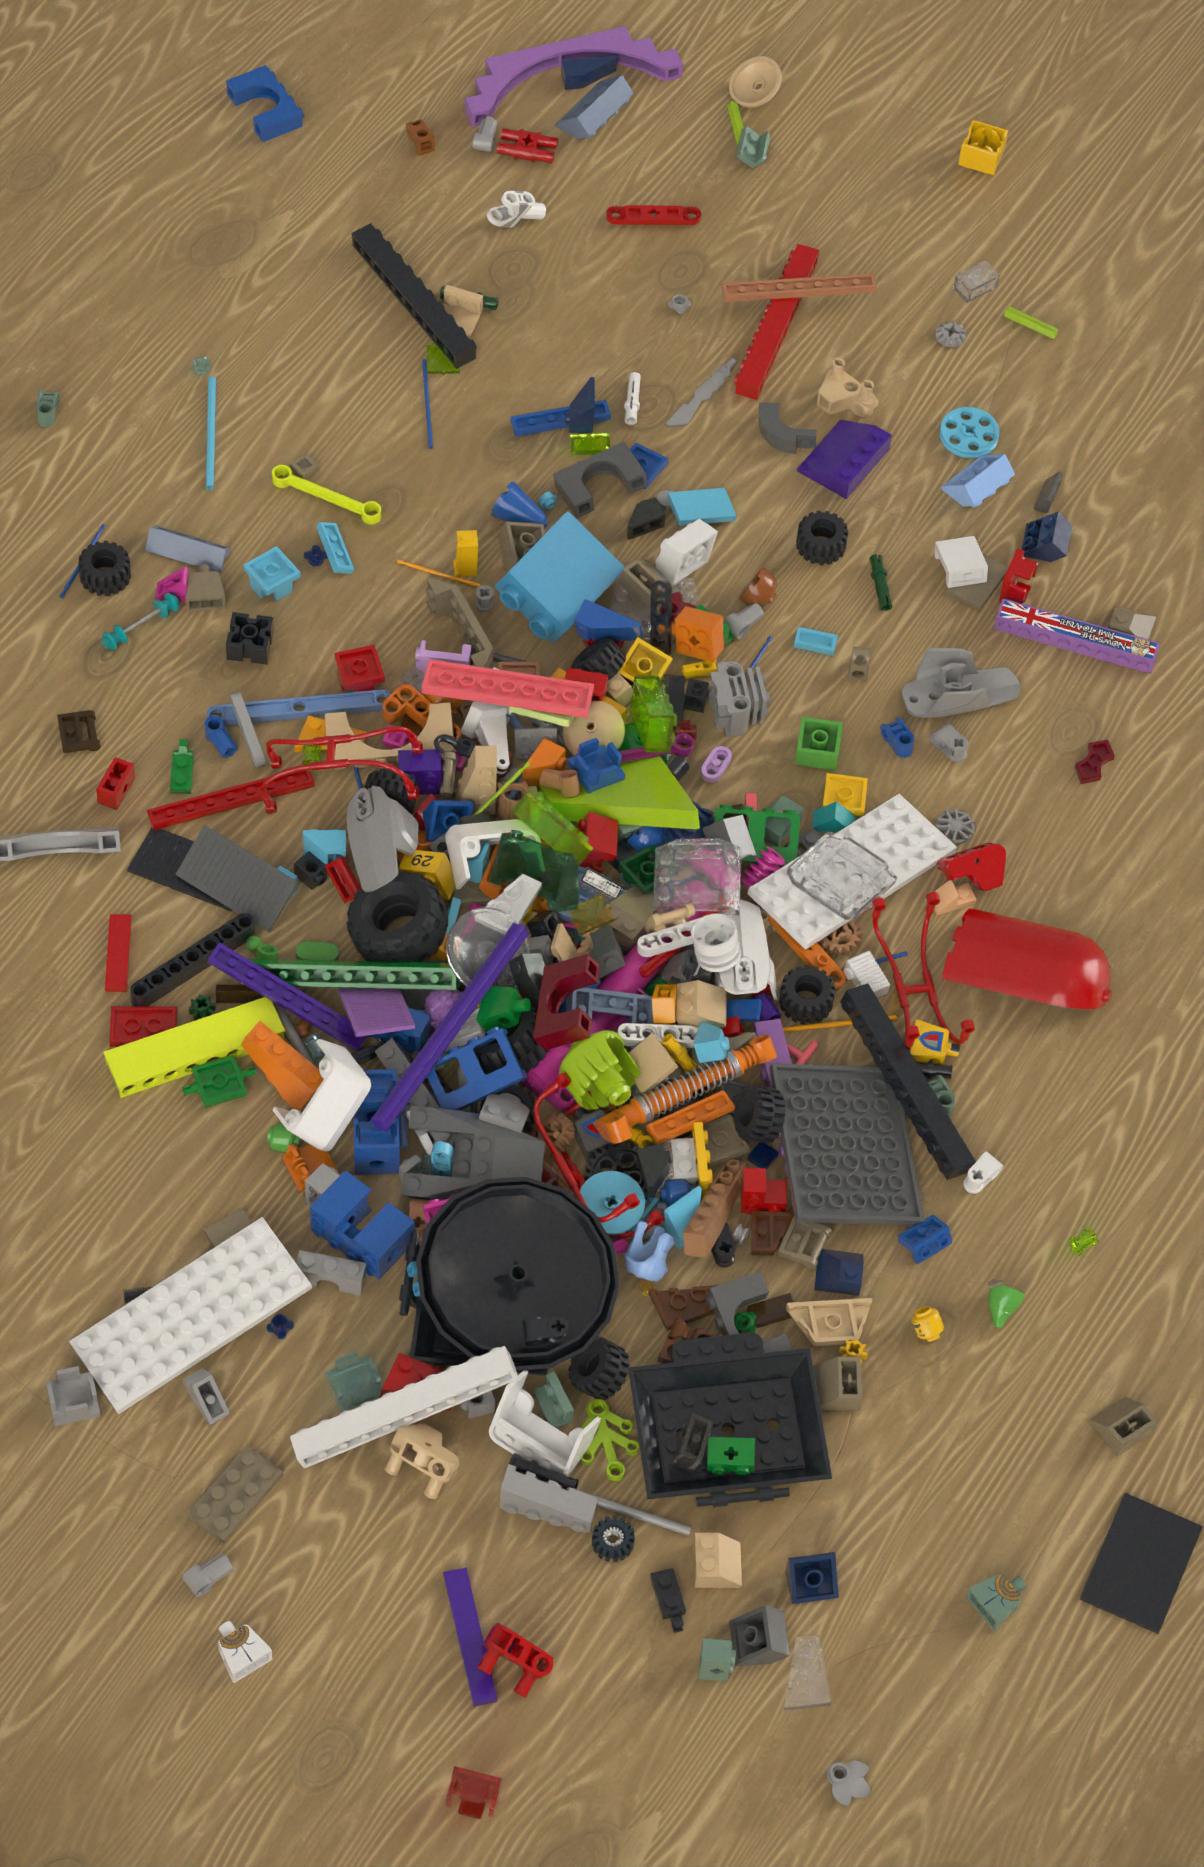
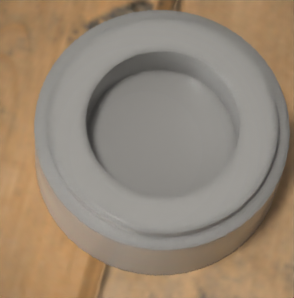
M663 490L657 495V502L663 510L672 509L667 496L668 492L673 491Z

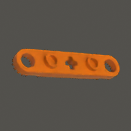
M767 913L766 917H768L769 923L777 929L776 931L806 965H809V968L819 967V971H826V976L831 974L837 975L839 982H834L835 990L841 989L846 982V975L822 947L816 942L809 949L805 950Z

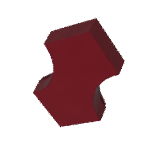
M1108 739L1088 743L1089 753L1087 757L1075 763L1074 768L1081 784L1100 781L1102 766L1114 760L1115 755Z

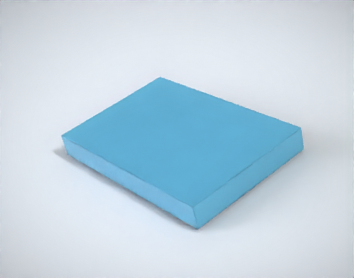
M725 488L668 492L667 498L679 526L688 525L698 519L705 523L736 520L737 515Z

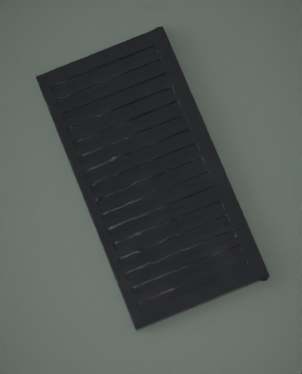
M151 827L127 868V872L232 912L233 910L175 875L194 841L163 829L153 831Z

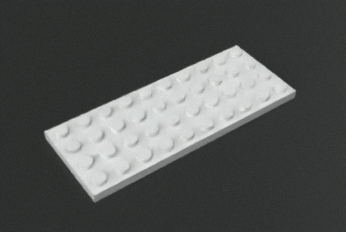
M897 794L748 889L747 894L806 950L872 907V900L879 897L886 898L934 867L941 858L954 854L957 847L903 796Z
M261 1217L70 1340L69 1343L119 1415L312 1289V1285L264 1218Z

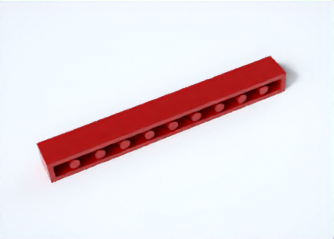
M797 244L795 250L790 252L789 264L784 265L783 277H779V279L812 277L818 263L819 250ZM802 297L770 299L771 304H767L764 312L765 318L760 319L759 331L753 335V345L748 346L747 358L741 362V372L735 376L733 385H736L735 394L758 400Z

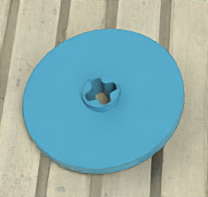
M617 1171L597 1173L590 1177L580 1189V1193L588 1208L597 1217H604L610 1214L614 1208L624 1202V1198L629 1194L635 1193L638 1197L640 1204L637 1207L628 1209L617 1218L614 1217L607 1222L601 1223L608 1235H619L628 1232L637 1225V1222L643 1216L645 1208L643 1191L633 1178ZM611 1199H614L615 1205L613 1204L611 1207L607 1206V1201L610 1202Z

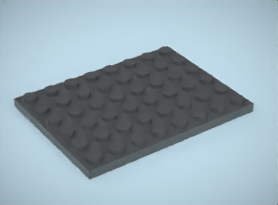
M772 1063L769 1068L772 1087L780 1091L785 1101V1121L780 1134L795 1222L916 1225L925 1222L904 1108L900 1101L896 1099L894 1091L889 1083L886 1082L880 1068Z

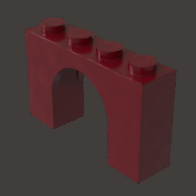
M589 954L544 966L533 1039L544 1050L590 1038L592 1019L581 1008L558 1014L562 1001L571 992L598 983L600 965Z

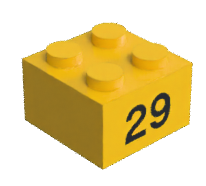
M415 850V853L411 856L405 854L398 868L399 871H407L411 875L416 873L425 877L430 884H434L442 899L450 900L456 886L452 867L445 853Z

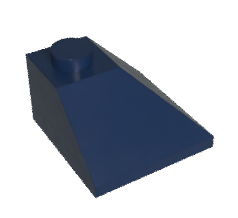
M590 377L570 404L569 413H565V425H569V433L593 434L595 377Z
M822 1249L817 1259L814 1290L859 1296L864 1266L863 1254Z

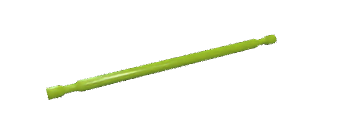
M527 761L474 815L481 814L531 763Z

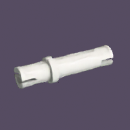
M636 372L629 374L627 401L624 404L626 410L624 420L628 425L637 423V411L640 409L638 400L641 375Z

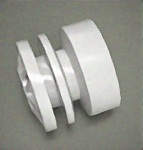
M724 914L706 915L695 922L692 926L691 936L698 964L710 972H722L734 967L741 957V948L735 922Z

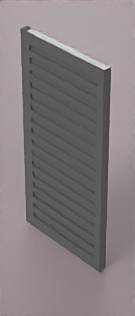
M206 825L201 829L175 874L238 914H251L254 918V923L267 932L271 931L299 883Z

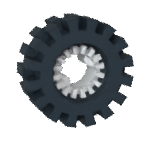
M609 1516L605 1517V1521L599 1520L592 1534L593 1551L595 1554L598 1552L600 1559L604 1556L607 1562H609L610 1558L613 1559V1563L617 1562L618 1558L621 1561L624 1560L625 1555L629 1556L634 1547V1529L631 1528L629 1522L625 1524V1519L622 1517L620 1521L617 1520V1516H613V1520H610ZM611 1535H616L620 1540H616L615 1544H611L607 1539H610Z

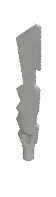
M730 358L726 364L721 365L711 374V378L694 392V398L689 404L683 403L666 422V426L688 425L701 402L710 400L712 393L719 391V387L724 385V380L730 377V371L737 361L734 358Z

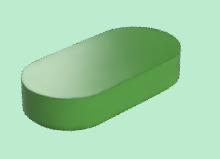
M303 941L296 947V958L298 960L337 961L339 950L332 943Z

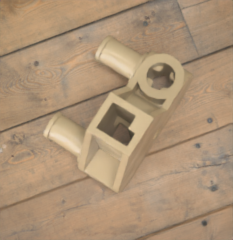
M835 358L832 362V369L828 371L818 392L817 406L829 415L851 410L862 418L871 416L873 410L879 404L877 397L873 393L874 383L870 380H864L862 384L844 371L845 361L842 358Z
M425 1423L398 1427L389 1447L392 1454L384 1469L388 1474L396 1476L399 1474L403 1461L407 1462L431 1477L424 1490V1494L428 1498L436 1499L443 1483L449 1482L452 1474L458 1469L459 1460L454 1453L442 1447V1433Z

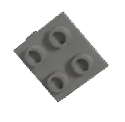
M542 721L540 722V728L515 729L516 759H529L544 738L557 744V727L552 728V723Z

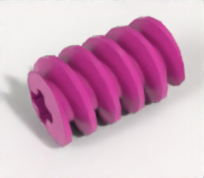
M767 846L768 851L760 850L763 857L755 856L758 864L750 863L753 870L745 869L747 877L739 876L745 886L748 888L752 887L774 873L773 871L779 870V865L785 864L784 858L777 851Z

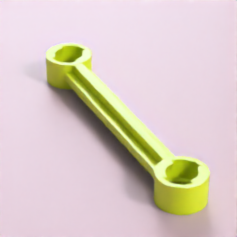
M278 465L272 470V482L276 487L286 488L292 486L360 514L362 521L366 524L373 525L381 520V506L377 502L361 503L293 475L291 468L286 465ZM281 475H283V476L288 475V477H287V478H284V479H279V478H277L278 476H281ZM368 512H377L376 515H367Z

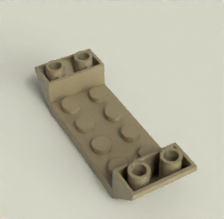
M432 578L428 579L426 594L429 600L426 603L429 611L434 612L437 619L450 614L453 621L458 622L460 634L462 637L465 636L467 638V645H471V652L475 651L476 653L470 656V666L493 669V647L459 586Z

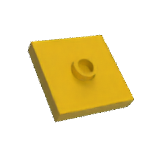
M826 773L822 807L837 801L855 816H864L868 778Z

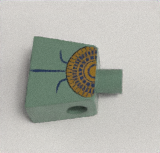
M1000 1573L970 1587L966 1598L995 1632L1020 1607L1023 1598L1019 1592L1026 1588V1584L1020 1576L1009 1581L1004 1574Z

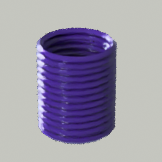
M762 993L752 998L760 999L762 1002L759 1022L781 1019V1013L767 994Z

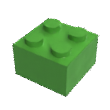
M802 717L795 765L836 771L843 723Z

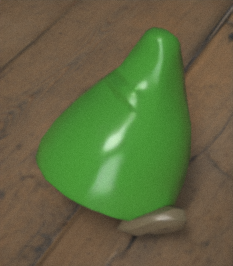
M992 1279L988 1282L989 1308L994 1326L1002 1328L1007 1318L1021 1305L1025 1294L1021 1290L1018 1291L1002 1285V1280Z

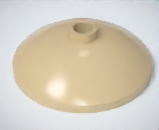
M759 56L746 60L734 71L730 79L729 92L732 99L738 105L746 108H754L767 103L780 88L782 81L781 69L773 59Z
M591 701L588 718L574 716L569 727L563 726L564 743L574 756L578 753L579 744L594 738L599 740L598 747L605 745L607 748L608 743L612 742L618 750L625 736V724L622 716L616 708L603 701ZM594 724V729L589 730L588 726Z

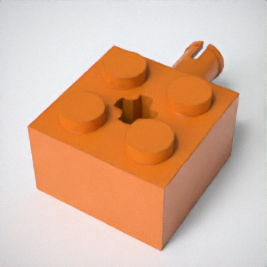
M686 606L675 619V623L672 622V635L676 637V653L714 662L724 650L723 616ZM660 624L659 632L665 633V627Z

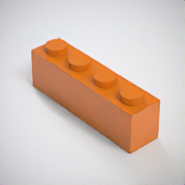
M261 1021L247 1034L241 1044L254 1063L266 1074L270 1084L272 1083L279 1091L280 1097L288 1103L291 1110L301 1111L324 1080L316 1066Z

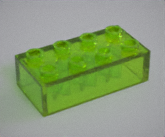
M634 676L630 714L645 753H670L671 745H674L675 742L673 726L677 725V715L673 713V705L669 703V695L665 693V685L661 683L659 676Z
M527 792L512 810L519 819L575 867H578L593 849L587 843L589 838L553 806L546 803L538 794L534 797Z

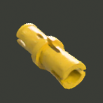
M671 1033L665 1035L661 1043L669 1051L672 1059L679 1063L685 1072L691 1073V1069L696 1070L698 1065L689 1056L687 1049L681 1046Z

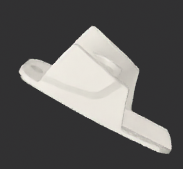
M738 899L732 902L730 907L722 914L729 916L735 922L741 948V957L738 963L729 970L714 972L715 986L724 987L725 991L737 995L758 993L769 984L774 1000H778L775 967L769 955L760 908L750 902Z

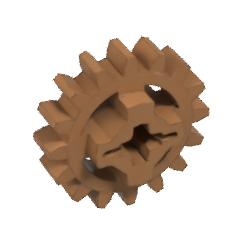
M854 918L817 943L822 945L824 951L828 949L829 955L835 952L838 957L841 956V953L849 956L850 950L856 952L857 946L860 947L863 932L860 931L861 925H855L856 919Z
M554 1112L552 1117L546 1114L544 1120L540 1119L556 1150L564 1152V1146L571 1145L568 1140L574 1138L572 1134L575 1130L572 1126L573 1123L563 1113L558 1115ZM533 1125L534 1131L529 1132L528 1135L544 1141L537 1125ZM545 1142L544 1156L549 1158L552 1152Z

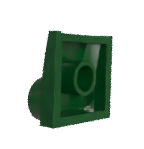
M654 845L619 862L618 867L622 872L623 880L629 884H634L644 894H654L669 886L679 875V872Z

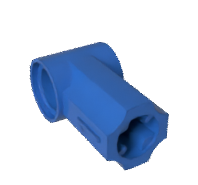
M215 715L206 718L204 724L206 739L212 742L222 758L232 756L238 750V746L223 726V720Z

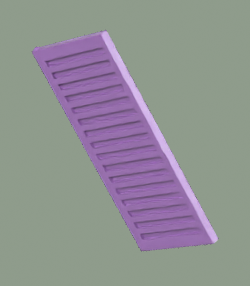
M336 987L356 1037L415 1029V1023L400 989Z

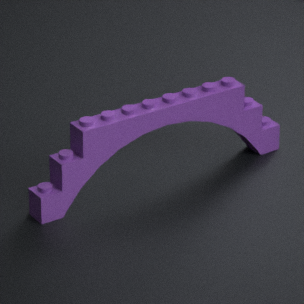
M625 26L493 56L485 59V73L487 76L475 78L476 96L465 98V114L472 127L479 126L483 118L493 116L497 106L512 89L524 80L542 71L561 66V61L616 55L617 65L644 71L663 81L682 78L683 63L676 49L658 53L650 37L632 41Z

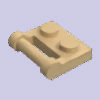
M688 903L680 909L660 915L657 913L650 915L644 926L647 934L687 922L690 916L695 915L694 906L692 903Z

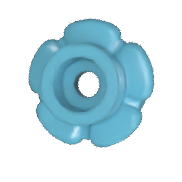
M551 491L544 493L539 498L541 508H547V510L554 508L557 504V495H553Z

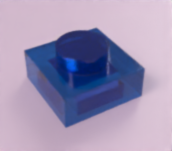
M759 1142L748 1155L747 1160L759 1168H765L767 1171L777 1159L779 1152L769 1145Z

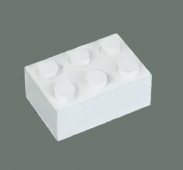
M701 519L689 523L672 537L663 540L660 545V554L655 561V568L673 585L708 563L718 531Z

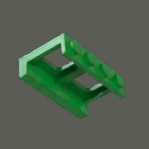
M720 805V808H715L714 823L723 820L724 815H743L749 818L748 832L756 852L755 856L760 858L763 857L760 852L761 849L768 851L767 845L764 843L766 818L790 820L789 846L769 847L777 851L784 858L785 864L779 866H785L797 858L800 814H796V811L783 810V813H775V809L771 808L753 811V807L741 806V810L732 809V805ZM755 856L737 861L739 863L758 864Z

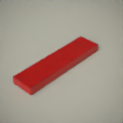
M110 914L105 992H127L131 914Z

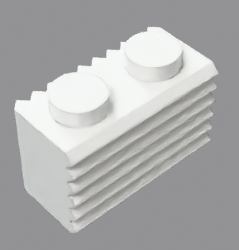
M870 951L846 960L844 974L848 980H852L855 985L854 988L868 983L877 998L888 993L890 983Z

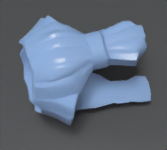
M640 1221L637 1222L634 1238L628 1247L627 1253H624L625 1269L627 1273H633L637 1278L654 1281L655 1283L662 1279L664 1274L669 1272L666 1258L669 1250L674 1245V1237L664 1233L665 1229L663 1227L656 1226L650 1241L643 1245L642 1238L647 1228V1223Z

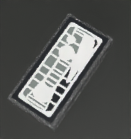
M586 867L577 886L609 903L618 898L624 889V886L589 867Z

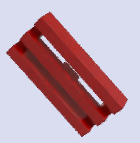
M344 856L324 867L343 902L347 903L354 899L355 893L361 887Z

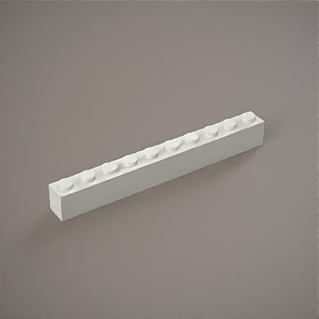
M506 1347L493 1348L489 1353L472 1357L463 1364L447 1368L444 1372L429 1375L424 1380L415 1384H408L396 1392L386 1393L382 1398L365 1402L360 1407L351 1411H343L339 1416L322 1420L317 1425L308 1429L298 1430L296 1434L290 1436L296 1458L305 1469L396 1431L400 1426H408L519 1379Z

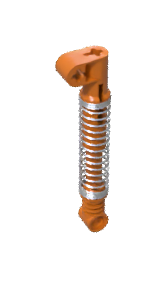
M770 1035L758 1036L752 1039L749 1045L744 1046V1048L742 1047L736 1051H727L725 1059L719 1060V1063L718 1060H716V1063L710 1061V1066L704 1063V1070L701 1066H698V1073L695 1069H691L692 1076L689 1072H685L686 1079L679 1075V1079L673 1078V1082L667 1081V1085L661 1084V1088L655 1087L653 1092L648 1090L647 1095L642 1093V1097L640 1095L630 1099V1103L595 1120L600 1135L603 1139L614 1144L626 1141L633 1135L630 1127L638 1123H647L653 1120L654 1116L659 1117L660 1113L665 1114L666 1110L671 1111L673 1107L678 1108L679 1104L684 1105L685 1101L690 1102L691 1098L696 1099L697 1095L702 1096L703 1092L708 1093L709 1089L714 1090L716 1086L720 1087L722 1083L725 1084L728 1080L731 1081L733 1078L743 1075L747 1068L775 1059L777 1053ZM713 1083L714 1087L711 1088L709 1084ZM707 1086L708 1090L705 1091L703 1087Z

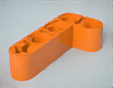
M403 684L383 702L382 718L387 723H395L403 715L407 714L424 729L429 716V704L432 703L413 686ZM408 695L410 698L404 699L401 696ZM392 708V709H395L396 711H395V712H389V711H387V709ZM423 708L425 711L419 712L416 709ZM453 722L454 737L461 739V729Z

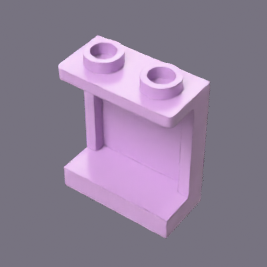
M422 640L421 647L416 648L415 672H419V681L424 680L429 659L470 665L471 645L463 644L462 653L457 654L426 650V641Z

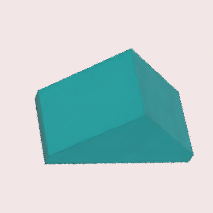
M837 801L813 811L812 828L816 831L837 833L855 822V815Z

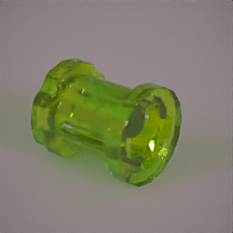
M303 745L305 759L302 761V765L310 764L311 761L319 762L321 746Z
M1087 1227L1077 1237L1069 1238L1068 1242L1074 1253L1080 1256L1085 1249L1090 1246H1096L1099 1241L1094 1231Z

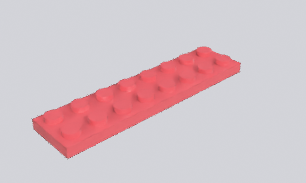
M429 659L421 693L588 718L594 684Z

